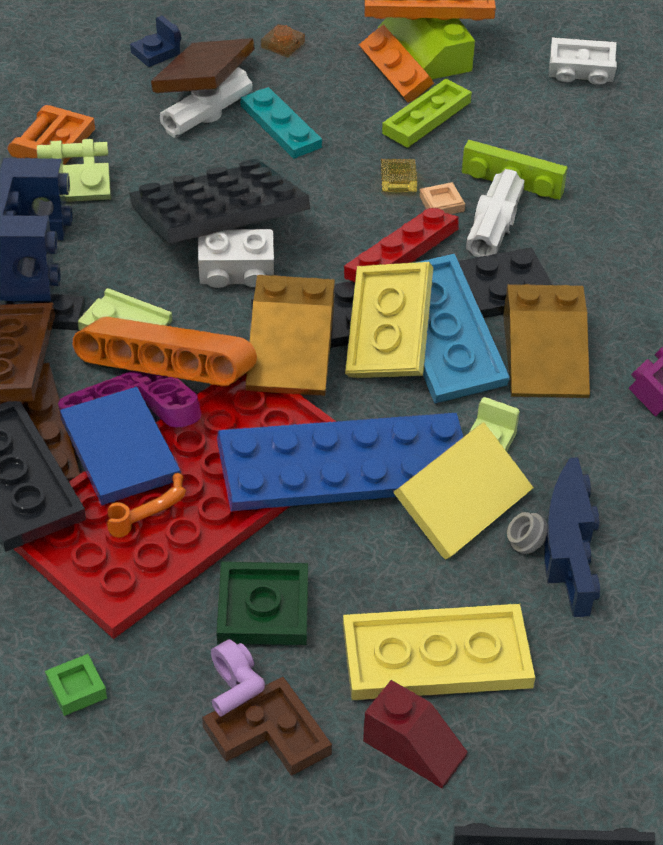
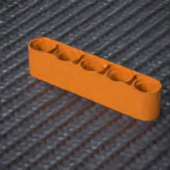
M107 316L97 319L75 333L72 343L77 356L88 363L221 386H228L252 369L257 361V354L253 345L241 337Z

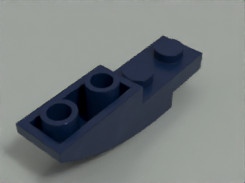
M578 457L568 460L554 487L547 519V535L544 541V565L547 583L565 582L572 616L585 617L591 615L593 601L599 600L600 597L598 575L591 574L589 567L591 563L590 543L593 531H598L599 512L597 506H591L590 478L588 474H582Z

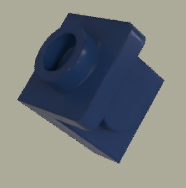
M162 15L156 17L157 33L147 35L143 39L130 44L131 53L147 67L180 54V42L182 39L180 30Z

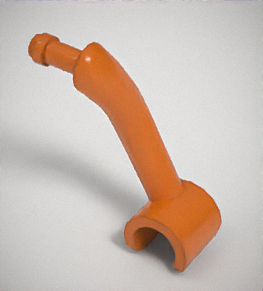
M175 473L173 475V487L166 493L132 510L123 503H112L108 508L110 519L107 522L110 534L118 538L124 537L131 531V524L161 512L179 502L186 494V490L182 487V474Z

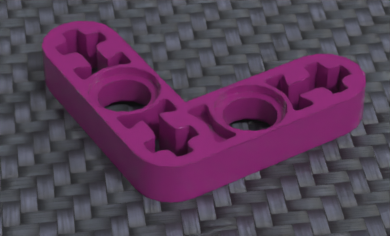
M131 371L64 396L58 402L59 410L137 387L147 407L171 427L191 425L197 422L202 415L196 393L178 378L139 371Z

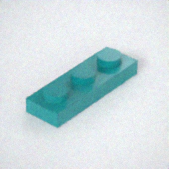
M269 87L240 97L241 107L293 159L322 148V138Z

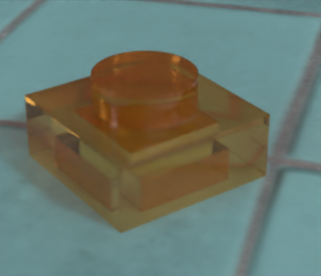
M277 24L261 38V48L287 58L305 43V33L281 24Z

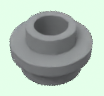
M523 512L514 517L507 529V537L513 549L521 554H529L540 548L547 535V522L536 513Z

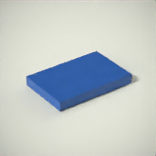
M137 387L60 410L61 421L101 506L173 483V475L175 473L181 474L176 460Z

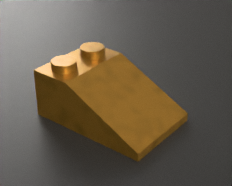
M257 275L250 332V343L256 351L257 361L254 367L247 372L246 391L325 396L334 315V279Z
M507 284L503 317L511 397L589 398L588 322L584 287Z

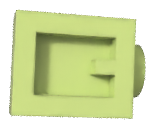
M483 397L479 403L477 419L470 431L484 422L507 452L516 436L520 411L515 407Z

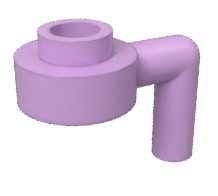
M228 639L211 649V657L216 670L231 687L230 690L212 700L216 713L219 716H223L260 694L265 688V682L262 677L251 669L254 667L253 658L242 643L237 645Z

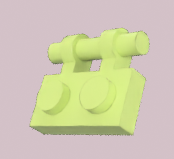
M82 139V143L62 144L60 140L51 141L50 145H37V158L62 159L63 173H69L70 193L65 195L66 202L111 199L109 163H95V156H108L107 142H93V139ZM83 157L84 164L63 165V158ZM39 198L43 201H50L47 198Z

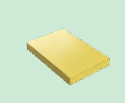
M430 262L357 266L345 374L348 377L423 376L433 278V266Z
M483 422L393 493L444 559H448L534 487Z

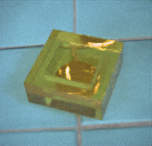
M381 159L382 192H417L415 159Z

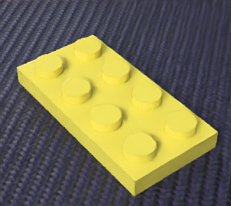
M520 604L343 615V632L352 700L376 699L390 680L395 681L419 696L529 689L534 687L535 674Z

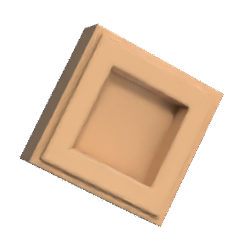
M453 182L420 189V198L426 209L439 208L448 214L465 211V202Z

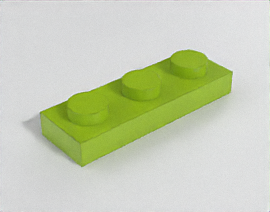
M444 79L382 123V134L408 148L471 103L472 92L448 79Z
M468 140L464 147L462 173L475 178L493 181L496 174L509 169L516 171L518 176L524 180L523 190L558 200L561 199L564 193L567 166Z

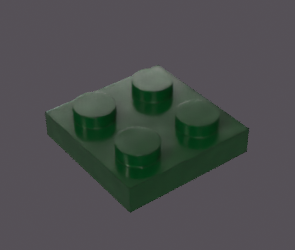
M221 562L216 631L217 644H221L229 639L236 644L307 645L308 563Z

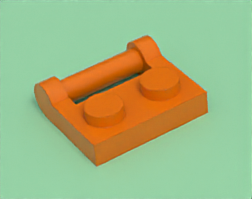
M44 105L38 111L37 119L23 135L14 138L8 145V152L16 158H37V145H50L51 141L60 140L62 144L82 143V139H87L95 130L94 118L54 106ZM63 158V165H65L70 158Z

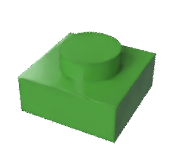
M88 654L45 671L47 683L64 716L107 699L106 687Z

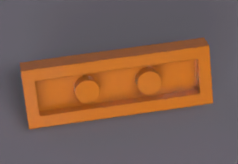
M384 24L358 44L407 103L415 100L434 84L431 77Z

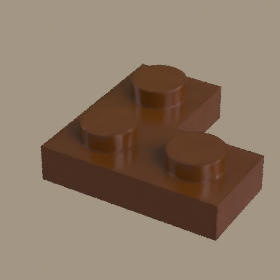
M284 677L265 685L264 690L260 694L223 716H219L216 711H213L202 717L204 730L226 762L266 741L270 744L291 776L332 755L331 742Z

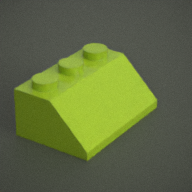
M387 17L378 26L379 28L384 24L431 79L472 71L475 40L460 19L419 18L411 20Z

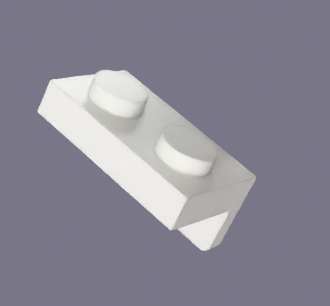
M552 38L549 77H556L561 82H571L575 79L589 80L590 83L597 85L613 82L617 69V62L615 61L616 42Z
M271 229L224 230L198 237L200 284H208L215 288L225 287L228 284H246L249 287H255L257 275H274L273 231Z

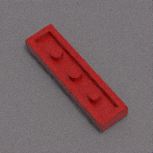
M439 208L424 210L411 221L403 224L402 227L344 265V278L355 282L357 266L412 263L459 229V216L445 213Z

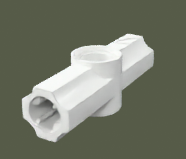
M237 67L217 89L191 91V95L160 113V123L164 126L167 134L176 138L201 122L217 121L222 115V109L236 102L240 97L252 92V82L249 80L246 71Z
M505 169L502 173L496 174L487 195H481L475 212L474 224L466 243V249L473 256L482 257L497 254L505 233H510L509 225L514 224L517 204L524 189V180L518 176L516 171Z

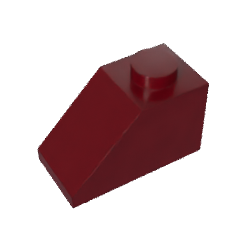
M393 680L389 681L365 711L363 742L442 789L467 756V750L432 703Z

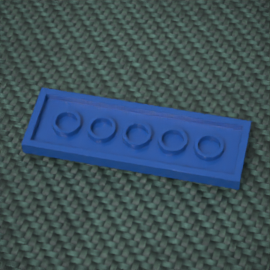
M457 413L219 430L217 443L230 510L239 511L396 497L393 493L396 489L463 438V433Z

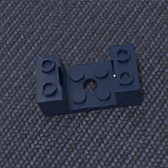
M3 158L0 168V301H51L54 286H60V264L53 262L52 254H57L58 240H64L66 226H72L73 223L72 205L66 204L65 195L70 193L69 173H63L62 159ZM39 198H47L50 201H43Z

